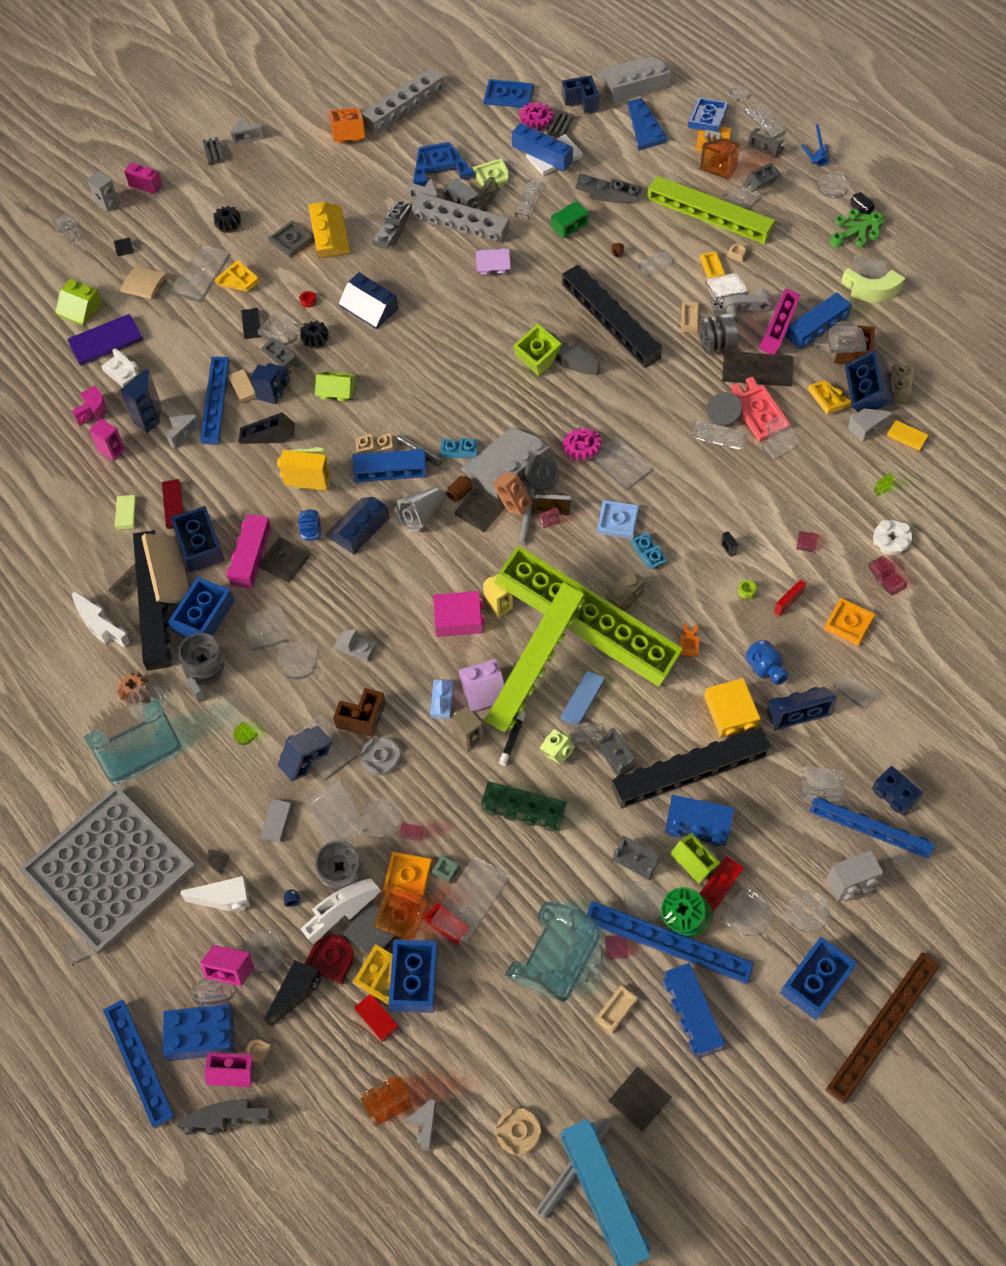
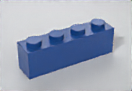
M522 123L512 131V147L562 171H565L573 162L572 146Z
M836 292L788 325L786 338L799 349L810 345L814 339L821 337L828 329L834 328L838 322L847 319L850 315L852 304Z
M414 449L408 451L397 450L394 452L353 454L355 482L425 478L424 449Z
M690 962L665 971L662 982L666 992L670 991L672 995L671 1004L674 1011L679 1012L682 1019L679 1020L682 1031L684 1033L687 1032L690 1038L688 1044L692 1054L696 1053L698 1059L722 1051L725 1043Z

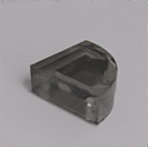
M209 849L208 862L216 873L223 875L229 855Z

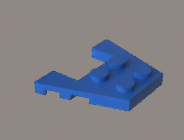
M450 142L422 146L418 149L413 183L425 186L427 184L425 173H433L435 171L457 168L460 179L474 177V171L468 167L467 162L460 157L459 152Z

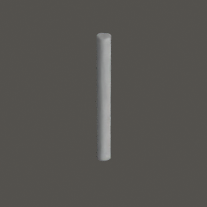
M529 485L528 495L533 502L536 489ZM533 504L524 512L519 544L522 546L526 545Z

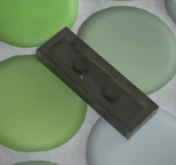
M135 563L108 589L111 594L121 601H124L137 587Z

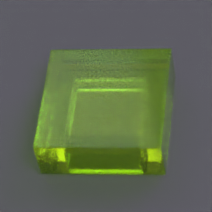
M889 473L878 480L873 492L879 496L892 487L895 476Z

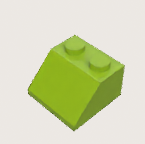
M69 279L60 290L55 313L60 317L84 326L101 306L102 300L97 289Z
M537 323L513 345L515 356L535 374L540 376L552 365L562 343Z
M331 371L320 372L316 374L315 395L320 396V399L336 397L338 401H348L354 395L358 374Z

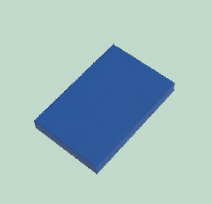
M489 79L484 96V104L523 108L524 105L528 106V103L531 102L534 83Z
M699 97L689 119L688 128L719 132L728 109V102Z

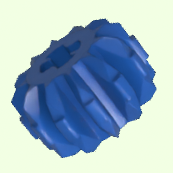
M311 509L301 511L298 516V528L301 538L309 541L319 539L322 529L319 513Z

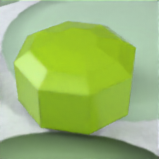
M743 580L738 585V594L742 598L752 599L755 596L757 587L753 581Z

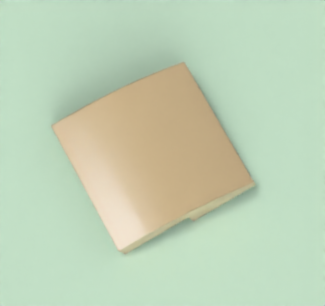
M135 266L126 277L121 287V292L152 299L159 292V285L166 280V273Z

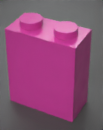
M479 591L433 595L436 637L482 633L481 626H485V616L480 614V610L484 609L483 598H479Z

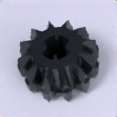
M222 206L221 209H216V212L213 213L214 225L219 231L224 230L226 233L230 230L233 232V229H238V225H241L240 212L236 210L235 206Z
M310 320V323H304V327H300V339L305 346H309L311 349L314 346L319 348V345L325 346V342L329 338V331L324 322L319 323L318 320L315 322Z

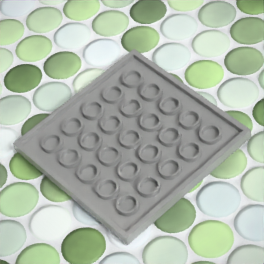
M115 786L19 869L88 944L100 954L196 866Z

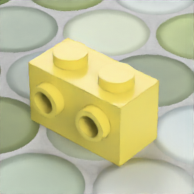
M495 575L494 577H489L483 583L484 602L494 615L499 618L513 609V596L494 583L497 577Z

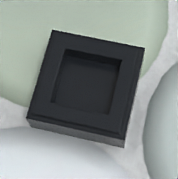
M130 237L114 241L117 256L134 253Z
M727 531L722 535L721 545L727 554L732 557L737 553L738 543L730 532Z

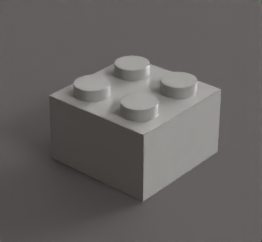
M870 850L834 864L826 881L837 902L842 900L847 902L854 899L859 893L868 894L874 891L876 885L880 882L883 871Z

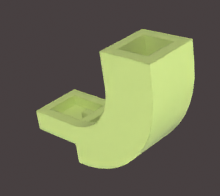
M847 268L844 271L841 283L852 290L851 296L867 302H881L896 296L902 290L905 277L891 270L880 279H867Z

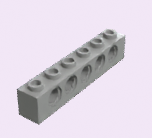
M432 68L423 72L362 113L363 125L374 134L379 133L444 89L443 76Z
M419 193L412 205L413 218L501 244L509 232V218Z

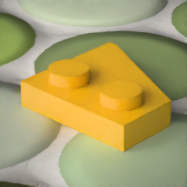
M239 260L214 280L219 286L249 292L260 282L259 278Z
M825 380L809 385V392L826 414L852 406L851 399L842 395L843 391L834 388Z
M375 944L352 982L386 1004L389 1003L392 954Z

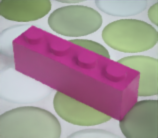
M785 288L778 300L758 349L773 356L775 355L800 299V294Z
M247 514L245 521L242 522V532L236 541L237 548L236 551H233L231 557L232 564L231 567H228L226 573L231 586L253 589L271 530L269 517Z

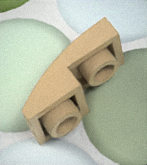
M391 433L378 437L368 434L355 438L357 454L395 451Z

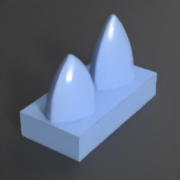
M434 680L431 718L450 719L453 680Z

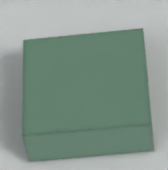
M442 855L432 870V874L450 884L460 869V864Z

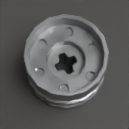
M732 313L718 314L716 319L713 316L699 319V337L706 354H710L713 351L718 352L720 347L723 350L737 347L738 330Z
M195 633L186 637L181 642L179 658L187 679L192 676L197 684H209L221 676L224 670V662L216 638L206 633Z
M334 840L320 848L316 855L315 866L322 884L327 889L337 892L350 884L359 882L362 877V866L357 850L351 844L345 841ZM343 867V869H344L343 871H341V870H339L338 872L336 871V868H340V869H341V868Z

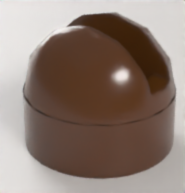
M622 243L612 244V255L615 257L622 256L625 246Z

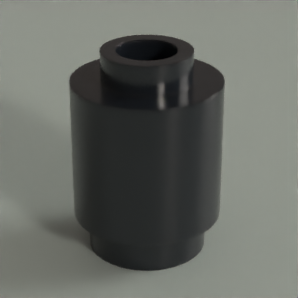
M862 192L855 193L850 199V205L861 214L870 215L875 208L873 201Z

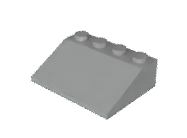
M653 56L596 71V75L612 103L665 89L670 85L671 72L663 61Z
M512 427L476 455V457L462 466L461 470L494 499L499 501L500 497L492 483L504 472L518 475L521 482L526 479L525 467L529 459L535 455L545 454L549 456V446L538 437Z

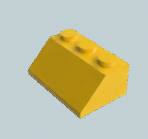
M327 202L308 204L318 258L350 253L342 207Z

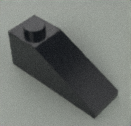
M281 412L241 427L238 442L240 444L280 443L294 438L295 423Z
M294 960L264 1018L267 1025L273 1026L310 997L313 990L316 991L318 989L321 978L317 969Z

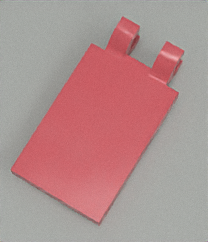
M753 377L746 379L748 384L744 387L748 392L743 393L738 383L731 386L733 391H730V393L735 394L741 401L743 410L741 416L759 442L790 428V423L764 385L758 387Z

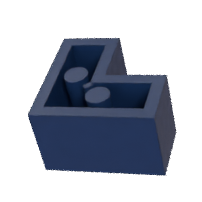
M592 75L562 80L561 96L565 106L580 103L584 113L599 111L600 95Z
M268 363L266 366L257 365L251 376L256 399L276 405L278 399L283 395L285 386L290 382V376L286 367Z
M318 725L311 729L307 728L297 735H291L285 741L278 767L292 782L308 775L313 761L328 755L333 741Z

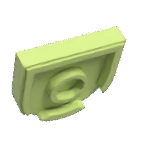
M502 158L472 167L478 182L485 188L497 189L504 186L509 180V171Z

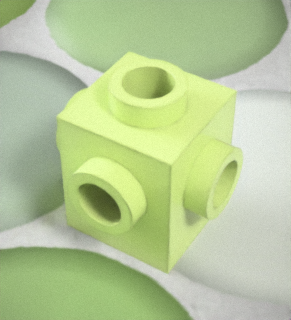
M553 729L545 738L540 749L546 757L562 765L566 758L572 754L575 746L571 742L572 738L564 731L560 733Z

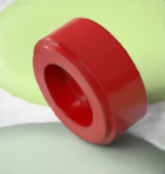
M305 291L299 297L300 304L303 307L310 308L317 303L316 295L311 291Z

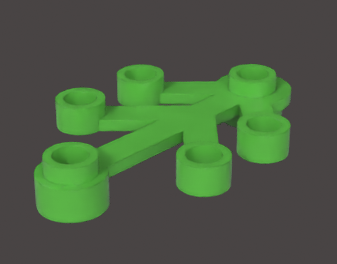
M851 209L848 214L849 219L865 221L846 220L845 216H837L835 221L837 226L852 228L842 233L835 232L831 236L830 245L839 248L843 245L844 239L859 232L855 244L858 247H864L867 240L865 237L866 228L869 226L872 227V230L869 232V239L877 240L880 234L878 228L885 221L884 215L879 212H873L870 215L861 214L857 209Z

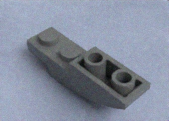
M579 173L575 187L577 190L590 193L589 198L613 203L639 201L642 187L612 178L608 182Z
M396 200L385 216V223L373 238V246L388 249L390 245L394 246L407 222L412 207L411 203Z
M549 332L562 343L554 359L556 363L580 373L596 376L599 374L600 362L595 357L589 355L576 344L569 347L566 342H562L554 333Z
M248 1099L230 1100L206 1106L187 1115L177 1122V1127L185 1135H197V1131H206L207 1135H219L220 1131L227 1130V1122L232 1126H242L243 1122H252L254 1126H265V1122H272L273 1113L269 1108H251V1103Z

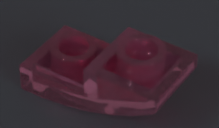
M884 556L868 563V567L874 577L891 596L907 588V582L895 572V566Z

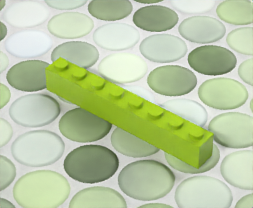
M658 175L648 187L647 200L764 245L773 232L774 219Z
M563 582L486 716L485 722L506 733L507 729L512 730L516 723V720H514L517 712L521 714L526 705L523 701L527 695H532L536 688L533 685L537 678L541 679L546 670L543 666L546 661L551 662L556 653L553 650L555 645H560L566 635L563 631L566 626L570 628L576 618L573 616L575 610H580L585 602L583 593Z

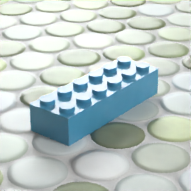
M587 1118L562 1130L559 1135L616 1265L633 1266L649 1258V1251H651L649 1242L645 1236L641 1237L638 1230L641 1227L635 1213L631 1214L627 1206L630 1204L629 1198L625 1190L621 1191L617 1184L620 1181L615 1168H610L608 1164L609 1154L604 1144L600 1146L597 1136H599V1132L594 1122L590 1123Z

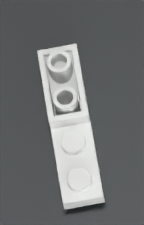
M76 592L72 593L74 604L81 618L99 640L107 644L112 639L124 648L130 644L127 637L128 633L121 627H115L106 618L105 610L98 603L94 605L83 594L80 596Z
M370 878L338 890L312 909L315 916L301 928L302 932L314 944L331 927L337 924L343 916L346 915L350 920L359 913L367 903L381 892L380 888Z

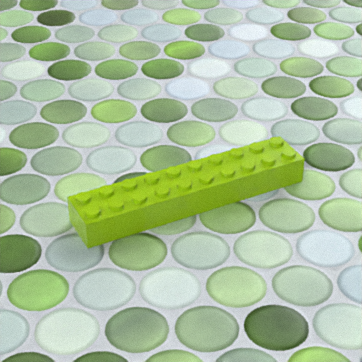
M517 545L499 571L494 583L544 615L563 582L584 594L583 599L585 602L580 610H575L573 616L576 618L571 627L566 626V629L659 687L683 648Z

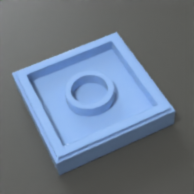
M603 500L597 534L633 539L639 505Z

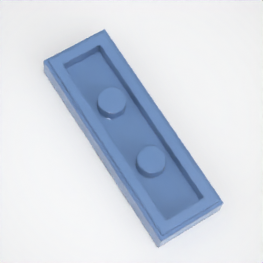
M587 670L563 711L561 720L579 727L602 687L605 678Z

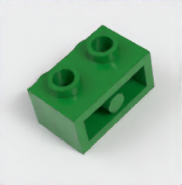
M575 201L551 216V228L564 239L588 224L589 211Z

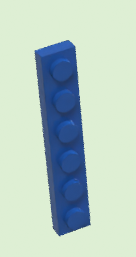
M211 357L200 439L202 444L220 443L230 363L229 357Z
M814 797L809 810L810 813L927 859L935 846L934 843H931L924 837L913 836L906 830L895 829L882 821L877 822L865 814H857L850 811L847 807L831 804L824 798L818 799Z
M122 999L103 1009L150 1123L156 1129L174 1119L175 1116L126 1002Z

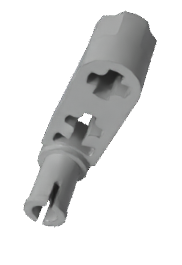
M760 289L754 295H735L726 297L723 300L725 312L732 313L736 323L739 321L737 312H765L772 307L770 294L766 289Z

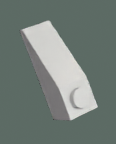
M243 876L181 891V896L185 902L233 912H240L246 907H250L247 883Z

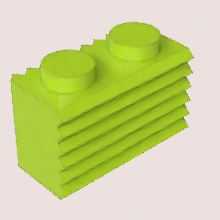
M690 833L680 840L671 852L677 862L685 868L698 884L707 879L720 864V861H717V858L705 848V845H702V842L697 839V836H694V833Z

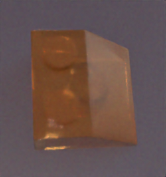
M726 138L703 143L700 170L729 180L737 168L740 143Z
M392 883L387 887L373 927L402 939L413 941L424 920L431 898Z
M401 1076L387 1079L382 1087L378 1089L371 1088L360 1098L374 1127L414 1106L412 1097Z

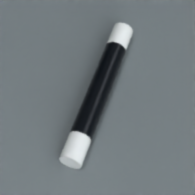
M524 711L521 714L518 713L516 717V723L511 730L499 760L500 765L506 766L526 716Z

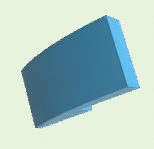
M461 437L460 441L442 438L439 456L448 458L476 457L478 440Z
M648 532L631 540L630 543L650 569L667 562L658 545L655 546Z

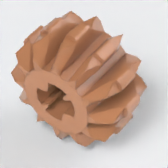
M130 672L129 676L123 675L124 680H118L119 686L116 687L119 698L128 705L131 702L137 705L139 700L144 702L143 697L149 696V690H151L147 677L142 676L139 672L136 675Z

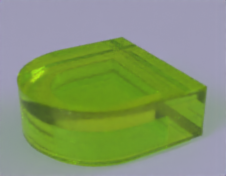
M243 721L233 732V737L239 745H248L258 736L257 732Z

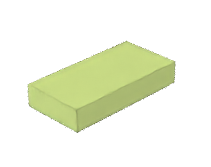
M135 495L117 496L116 530L135 528Z

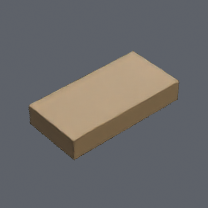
M682 302L681 332L698 333L699 303Z
M244 369L227 375L240 403L256 398L255 391Z
M620 985L596 1016L595 1021L613 1034L639 998L623 985Z

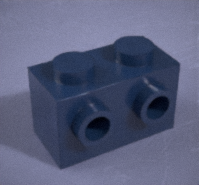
M892 765L875 781L872 787L877 797L884 799L890 804L893 811L900 813L902 816L920 800L923 794L918 787Z

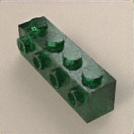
M490 781L487 783L481 801V809L488 815L504 816L509 821L519 820L528 826H541L551 832L561 830L567 807L566 801Z

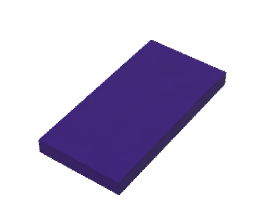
M127 314L70 337L67 341L81 366L113 353L112 350L115 348L120 350L143 340V337L131 315Z

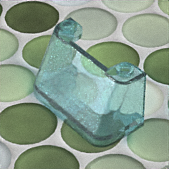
M158 699L144 707L143 716L146 721L110 739L101 730L93 731L84 736L86 743L110 783H122L175 756L181 750V743Z
M544 901L538 913V920L545 928L527 963L525 964L519 960L512 962L505 976L515 983L563 1002L571 996L600 939L601 930L599 925L580 907Z

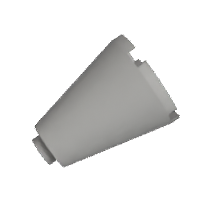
M433 487L399 499L395 506L399 521L402 524L406 523L409 526L407 529L417 532L421 530L444 503L445 494L443 490Z

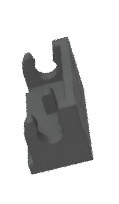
M756 127L750 133L748 146L776 158L784 149V144L782 143L785 140L781 138L778 142L773 141L758 133L760 128Z
M769 163L750 172L743 186L746 188L752 183L753 189H751V192H754L762 184L769 181L770 183L775 182L777 177L781 175V172L772 163Z
M458 178L445 184L443 197L445 200L471 208L477 206L473 202L479 199L480 194Z
M273 337L261 348L278 365L286 367L288 373H292L290 370L292 365L296 368L301 366L296 356Z
M614 727L609 730L606 737L601 735L598 738L596 746L616 776L635 768L636 758Z
M623 835L618 848H615L612 861L649 880L659 863L660 855Z

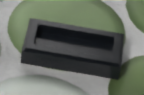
M258 308L241 310L244 338L261 337Z

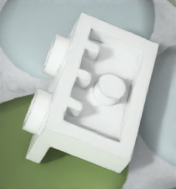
M115 348L112 350L114 357L101 367L121 387H124L139 375V367L134 361L128 360L125 353L119 352Z

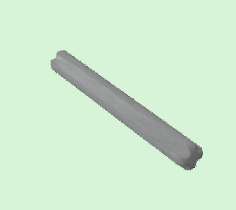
M600 1118L596 1124L599 1136H597L599 1143L611 1126L604 1118ZM571 1161L536 1209V1213L541 1218L546 1219L577 1176Z

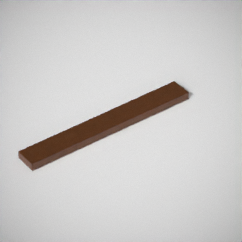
M921 952L825 1089L827 1093L843 1105L846 1103L936 973L940 964Z

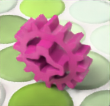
M534 101V104L529 102L528 106L524 105L523 109H520L519 117L522 124L538 130L539 128L544 129V126L549 127V123H552L553 112L551 107L548 108V104L542 105V102L537 104Z
M579 427L578 431L572 429V434L566 433L567 438H563V450H565V455H570V459L576 457L577 461L580 458L586 461L587 457L593 459V454L598 455V451L601 450L602 441L599 433H595L594 429L588 431V427L584 430Z

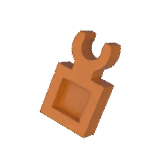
M686 623L684 624V635H680L679 646L683 649L679 655L698 657L700 636H696L698 631L697 624L694 625V630L692 631L687 629Z

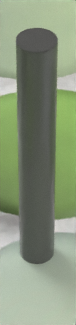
M398 435L397 441L412 450L423 449L403 435ZM424 449L427 460L437 466L442 464L441 459Z

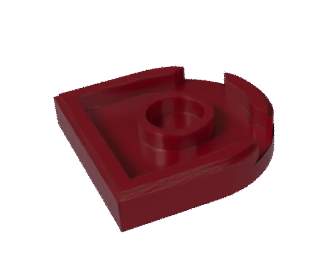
M339 935L327 936L319 939L314 944L304 964L317 969L320 976L342 985L353 964V949L344 937Z

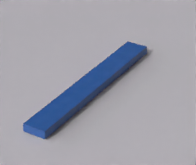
M591 902L584 920L585 923L741 983L747 984L754 962L597 902Z

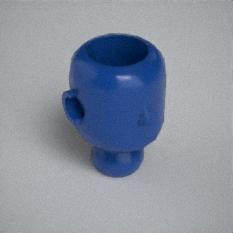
M759 640L748 648L745 658L753 669V673H756L762 679L771 677V681L776 685H781L787 681L789 674L786 669L782 668L783 656L771 642Z

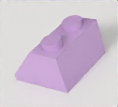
M509 248L475 250L477 272L491 274L490 271L497 270V273H507V269H510Z
M493 659L459 670L460 683L470 710L478 712L491 708L504 687L503 677L497 660Z

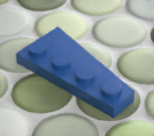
M642 97L628 101L627 107L630 119L632 120L638 151L666 143L667 136Z

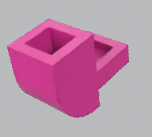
M94 385L80 393L84 404L71 411L77 424L81 426L93 418L97 421L102 419L107 412V406L101 392Z

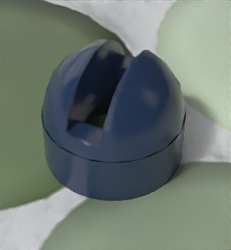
M290 889L285 892L283 900L286 907H294L301 903L298 891Z

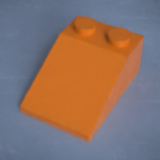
M359 107L328 110L334 142L345 143L346 140L357 142L365 138L363 118Z

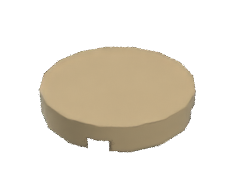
M509 1109L501 1115L497 1122V1141L502 1149L509 1154L517 1156L528 1154L535 1149L540 1141L541 1128L539 1120L527 1109Z

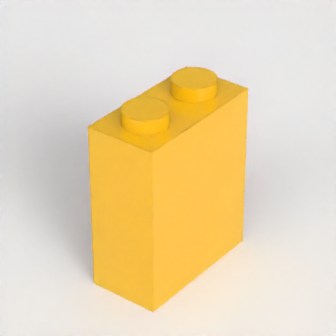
M283 450L281 457L278 458L277 466L280 468V477L283 478L285 486L327 491L331 475L326 455Z
M743 678L706 688L704 698L720 738L737 735L751 728H758L760 717Z

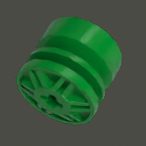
M687 887L675 888L663 899L661 906L662 918L665 924L678 934L688 938L698 937L704 934L711 926L713 919L712 907L708 900L694 889ZM683 907H687V908H688V909L686 910V914H685V915H683V914L681 913V912L684 911V908H683Z

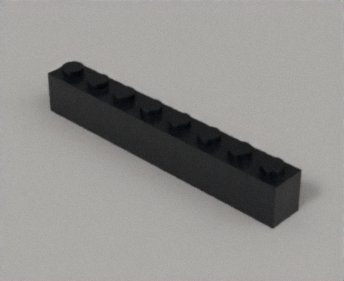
M576 265L562 273V286L644 368L661 359V344L655 341L650 333L645 331L639 322L634 320L628 311L624 310L617 300L613 299L595 279L591 278L585 269Z
M155 530L133 533L142 657L147 671L169 668V660H172L171 648L168 649V643H171L170 633L166 629V627H169L168 615L165 616L168 605L165 602H156L142 541L144 534L157 535Z
M762 727L758 729L751 728L745 731L744 734L738 736L731 735L724 741H714L707 747L701 749L694 748L687 754H677L664 762L657 761L652 766L638 768L633 773L627 775L620 774L612 780V790L622 809L768 757L772 747Z

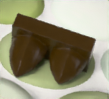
M564 493L559 495L534 494L533 513L570 515L571 496H566Z

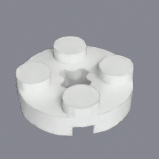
M882 520L875 529L873 542L875 546L877 545L881 548V552L887 555H899L902 551L907 550L911 544L912 534L909 530L910 527L908 524L899 521ZM894 535L896 538L895 540H891V537L888 536Z

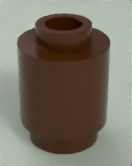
M459 476L448 487L446 491L447 496L453 502L460 501L473 489L472 481L467 476Z

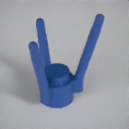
M816 124L820 149L813 156L804 144L801 147L810 157L812 164L816 163L817 166L822 167L827 165L830 160L828 157V146L825 144L823 148L819 124Z

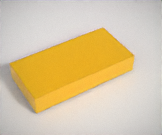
M717 251L700 254V260L708 281L725 280L726 275Z
M895 420L887 434L888 437L919 451L928 438V434Z

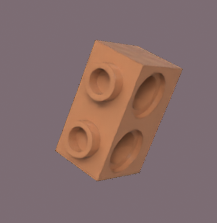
M504 472L492 483L508 512L522 515L533 504L518 475Z

